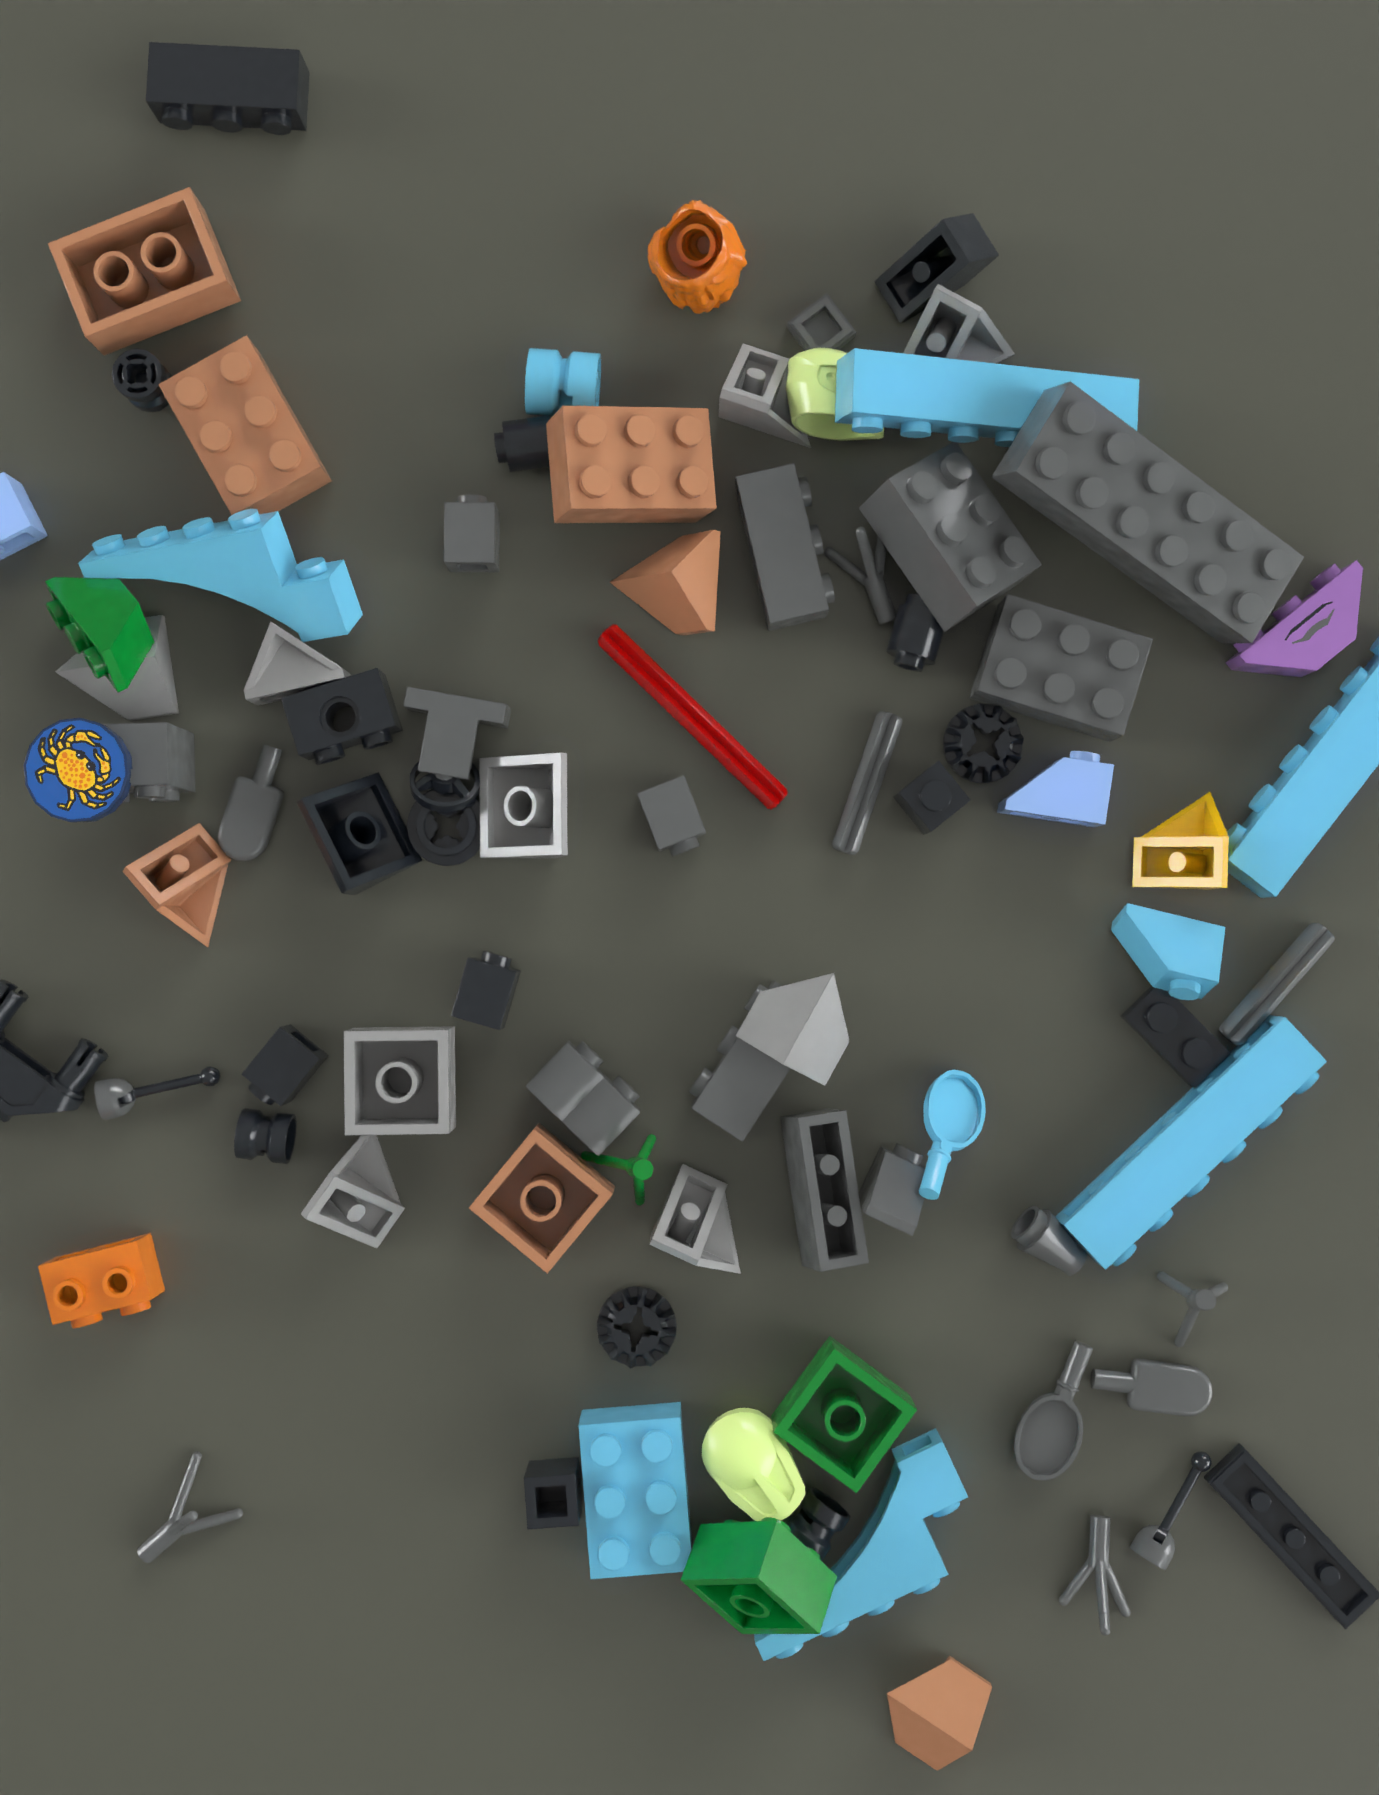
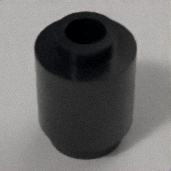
M550 415L503 421V432L494 433L498 462H508L510 472L550 467L546 423L550 420Z
M908 594L905 604L899 605L886 651L889 655L895 657L894 665L916 672H922L924 665L935 664L944 632L919 594Z

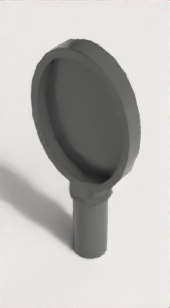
M1074 1341L1060 1379L1056 1381L1055 1391L1041 1395L1032 1401L1018 1421L1013 1446L1015 1458L1020 1469L1034 1480L1047 1481L1058 1477L1069 1468L1079 1452L1083 1437V1421L1073 1398L1076 1392L1079 1391L1078 1386L1093 1351L1092 1347L1082 1342Z

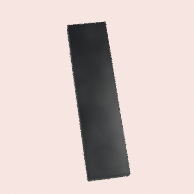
M1240 1443L1204 1476V1479L1345 1630L1379 1599V1591Z

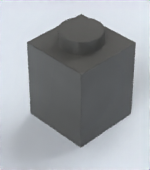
M461 495L457 497V502H444V563L449 571L499 572L500 513L495 502H487V497L481 495Z
M684 775L637 793L659 852L669 849L673 857L700 846L697 838L705 835L706 831Z

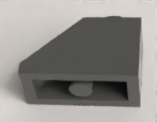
M896 1143L893 1151L880 1145L859 1191L860 1206L864 1214L913 1236L924 1202V1197L919 1194V1188L926 1167L920 1164L924 1156Z

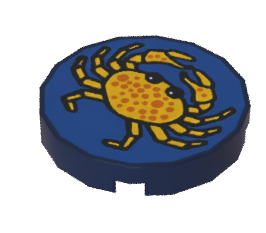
M84 718L59 720L44 728L29 745L23 765L25 786L35 804L51 817L72 823L98 821L115 812L128 796L131 786L129 782L131 769H133L132 756L123 739L106 725Z

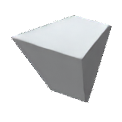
M939 284L934 289L903 352L904 354L995 364L1015 354L982 307Z
M743 343L721 390L719 418L811 448L808 435L795 428L791 421L786 392L789 358Z
M163 615L145 617L154 643L127 689L118 693L105 676L97 679L88 666L83 653H76L55 671L129 721L179 714L165 616Z
M270 621L244 687L245 699L257 706L281 701L282 697L349 677L351 674Z
M834 973L760 991L736 1036L781 1064L825 1086L850 1042Z
M361 1135L330 1171L301 1212V1215L306 1220L376 1249L405 1209L400 1202L377 1135Z
M682 1164L653 1227L649 1245L695 1266L741 1274L725 1193L728 1184Z

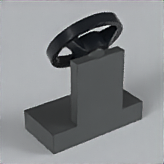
M407 687L403 707L411 712L427 714L420 760L414 765L410 773L411 794L421 806L432 811L447 813L464 809L476 799L480 790V775L472 763L478 724L508 729L511 708L503 703ZM420 772L429 773L417 782H415ZM471 774L475 784L469 792L460 781V778L469 780V775ZM433 789L441 794L454 792L462 799L453 802H437L425 797L419 791Z

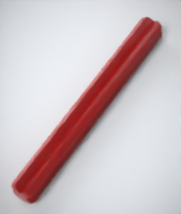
M612 624L600 635L597 640L599 646L767 809L772 810L776 808L786 798L788 794L787 788L618 625Z

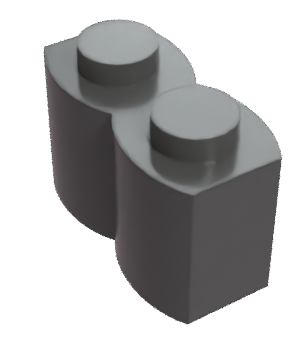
M568 1041L527 1083L526 1087L586 1146L599 1156L640 1113V1108L634 1103L640 1095L620 1076L613 1082L598 1069L604 1061L585 1042L582 1041L576 1047Z

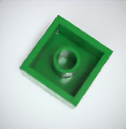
M829 1336L773 1412L771 1420L775 1434L857 1493L915 1414L917 1408L910 1394Z
M765 1517L761 1521L740 1522L728 1519L723 1523L701 1524L681 1577V1581L741 1634H820L837 1579V1575L820 1560V1555L816 1551L806 1547L791 1533V1529L786 1523L771 1517Z

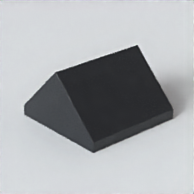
M379 772L297 801L342 894L356 895L422 861L420 855L415 851L410 842L407 828Z

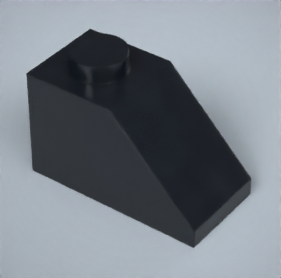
M973 213L945 218L874 282L898 321L903 323L925 310L937 284L955 292L965 286L995 260L999 254Z

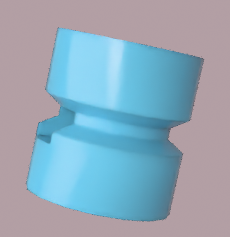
M530 348L525 375L526 414L553 416L562 406H599L601 354L573 351L568 358H562L558 350Z

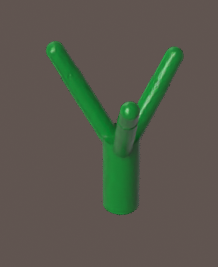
M649 1134L637 1157H631L628 1160L604 1154L598 1156L590 1151H583L581 1158L595 1164L625 1170L628 1175L633 1177L635 1203L640 1206L645 1202L644 1180H647L653 1174V1165L647 1159L656 1142V1136Z

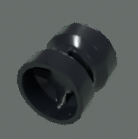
M136 348L125 351L117 358L112 369L114 385L135 407L146 412H156L169 405L158 384L171 378L172 375L153 354L147 350Z
M244 1108L240 1113L235 1131L234 1152L236 1158L252 1160L257 1156H264L266 1153L271 1162L288 1164L293 1153L296 1138L297 1121L295 1114L277 1113L270 1120V1117L264 1116L260 1110Z
M809 1487L801 1501L802 1508L798 1515L790 1516L786 1524L790 1527L791 1533L806 1547L816 1551L820 1555V1560L823 1561L831 1549L830 1539L835 1532H840L844 1529L851 1516L833 1498L814 1487Z

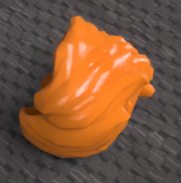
M692 200L678 208L668 225L657 230L648 244L647 257L651 272L658 278L668 298L681 309L689 306L696 314L708 313L713 308H719L720 304L727 302L739 284L740 272L747 265L745 258L746 250L733 223L701 200Z

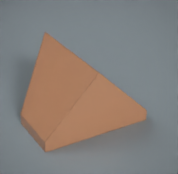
M709 530L680 536L610 581V583L675 634L690 635L715 631L721 531Z
M198 823L127 865L122 872L159 913L206 947L209 946L231 858L223 852L217 842Z
M949 1655L941 1665L888 1692L887 1699L895 1743L936 1771L973 1750L992 1690L991 1683Z

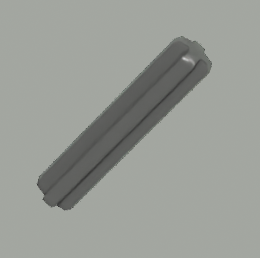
M880 711L875 717L832 842L833 848L840 852L855 855L861 846L903 723L902 718L895 714Z
M1319 923L1309 924L1220 1025L1219 1031L1235 1045H1243L1333 944L1335 940L1334 935Z

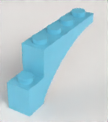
M247 509L231 515L228 521L213 523L212 518L205 517L185 524L180 530L169 532L166 526H157L139 533L137 538L123 540L120 534L107 536L92 544L94 550L78 563L84 578L154 579L187 584L222 594L252 606L282 622L299 633L302 642L348 635L363 615L344 559L325 562L323 557H316L297 564L278 511L259 514L257 509Z
M936 1428L891 1449L895 1461L875 1509L860 1534L838 1562L830 1569L837 1575V1579L820 1634H754L755 1644L763 1661L774 1656L778 1659L792 1656L803 1647L804 1642L819 1635L823 1637L834 1636L846 1629L849 1621L866 1613L869 1616L881 1614L894 1605V1600L911 1592L914 1594L928 1592L940 1583V1578L948 1575L942 1557L923 1518L930 1515L942 1517L952 1513L960 1506V1501L968 1498V1495Z

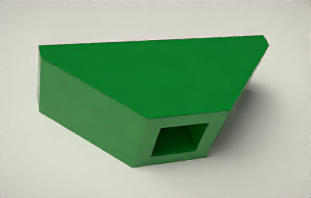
M53 577L46 580L45 583L53 599L46 603V607L60 631L65 630L70 643L78 654L83 653L88 666L97 679L105 676L118 693L127 689L154 643L139 602L120 579Z

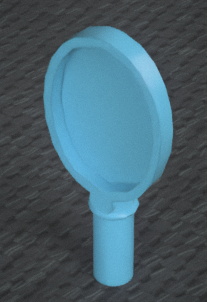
M955 1069L945 1072L933 1081L926 1093L923 1105L925 1128L933 1143L931 1150L927 1153L928 1160L919 1188V1194L930 1200L938 1199L946 1169L951 1161V1152L962 1150L975 1141L985 1121V1099L978 1082L970 1074Z

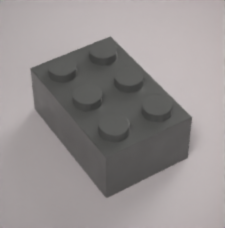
M952 442L888 478L859 507L944 632L1010 591L1042 565L957 442Z
M1007 594L997 605L969 698L989 705L1001 706L1005 710L1111 742L1124 736L1153 639Z

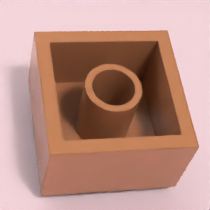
M538 1123L474 1200L469 1209L548 1274L610 1199L615 1185Z

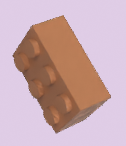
M190 187L48 243L84 336L104 356L241 301L206 211Z
M247 335L158 384L231 515L247 509H257L259 514L280 511L332 482L263 357Z
M562 406L546 423L554 523H696L717 509L708 408Z

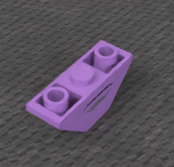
M1357 560L1342 569H1339L1335 563L1329 566L1310 582L1315 589L1303 600L1294 595L1272 613L1277 621L1262 632L1260 630L1253 643H1234L1233 646L1238 653L1225 663L1234 671L1303 677L1317 671L1356 639L1363 567Z

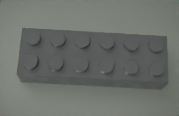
M1071 381L1043 391L992 475V478L1221 644L1253 643L1304 556Z

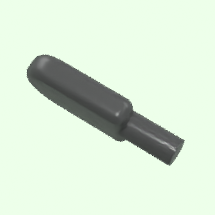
M264 744L253 778L249 779L240 776L234 782L218 833L220 848L228 857L234 860H254L265 851L269 843L284 798V792L281 789L271 786L282 754L280 749Z
M1136 1358L1132 1360L1130 1373L1094 1368L1091 1372L1090 1384L1092 1389L1128 1393L1127 1404L1133 1410L1179 1416H1195L1209 1406L1213 1396L1212 1384L1208 1376L1199 1368L1187 1364Z

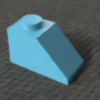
M1129 903L1124 906L1112 921L1111 931L1152 987L1169 991V994L1177 999L1195 1000L1198 998L1202 999L1219 983L1225 927Z

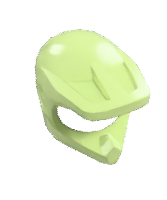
M813 348L799 352L789 359L786 392L791 421L795 428L810 436L828 440H863L884 437V427L883 431L879 433H857L852 431V424L835 423L837 360L846 355V352L831 348Z
M737 1408L717 1417L709 1426L702 1443V1459L707 1472L726 1496L755 1521H761L765 1517L776 1518L782 1521L790 1516L800 1505L806 1494L805 1485L786 1441L773 1432L772 1420L759 1410Z

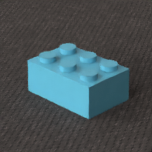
M681 1402L582 1410L578 1427L590 1579L683 1572L692 1549Z

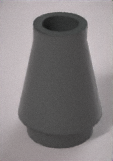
M1031 1206L1018 1217L1012 1227L1011 1237L1017 1241V1248L1062 1270L1068 1276L1077 1273L1087 1259V1252L1078 1246L1049 1209L1041 1210L1037 1206Z

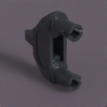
M1 979L0 1120L5 1123L14 1115L77 1110L85 1100L83 1088L103 1061H106L109 1057L102 1048L98 1052L94 1049L98 1046L97 1044L81 1038L78 1046L59 1072H51L5 1038L4 1028L23 1002H26L29 997L23 990H20L18 993L15 992L18 986Z

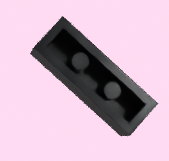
M149 42L146 103L159 123H163L165 126L176 130H188L193 125L213 126L217 130L229 133L239 132L242 128H261L270 134L287 135L291 133V130L306 131L310 72L300 50Z

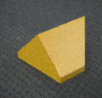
M1208 792L1143 836L1134 837L1132 887L1202 890L1227 888L1229 836L1211 792Z

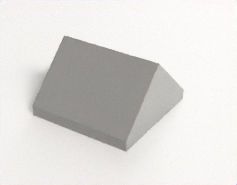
M567 753L479 758L480 858H559L567 856Z

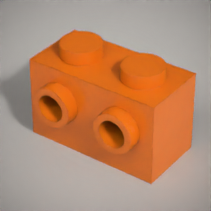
M151 1233L57 1256L38 1265L52 1325L71 1321L72 1328L84 1327L103 1320L102 1312L118 1308L120 1309L121 1316L135 1314L151 1308L150 1300L165 1291Z

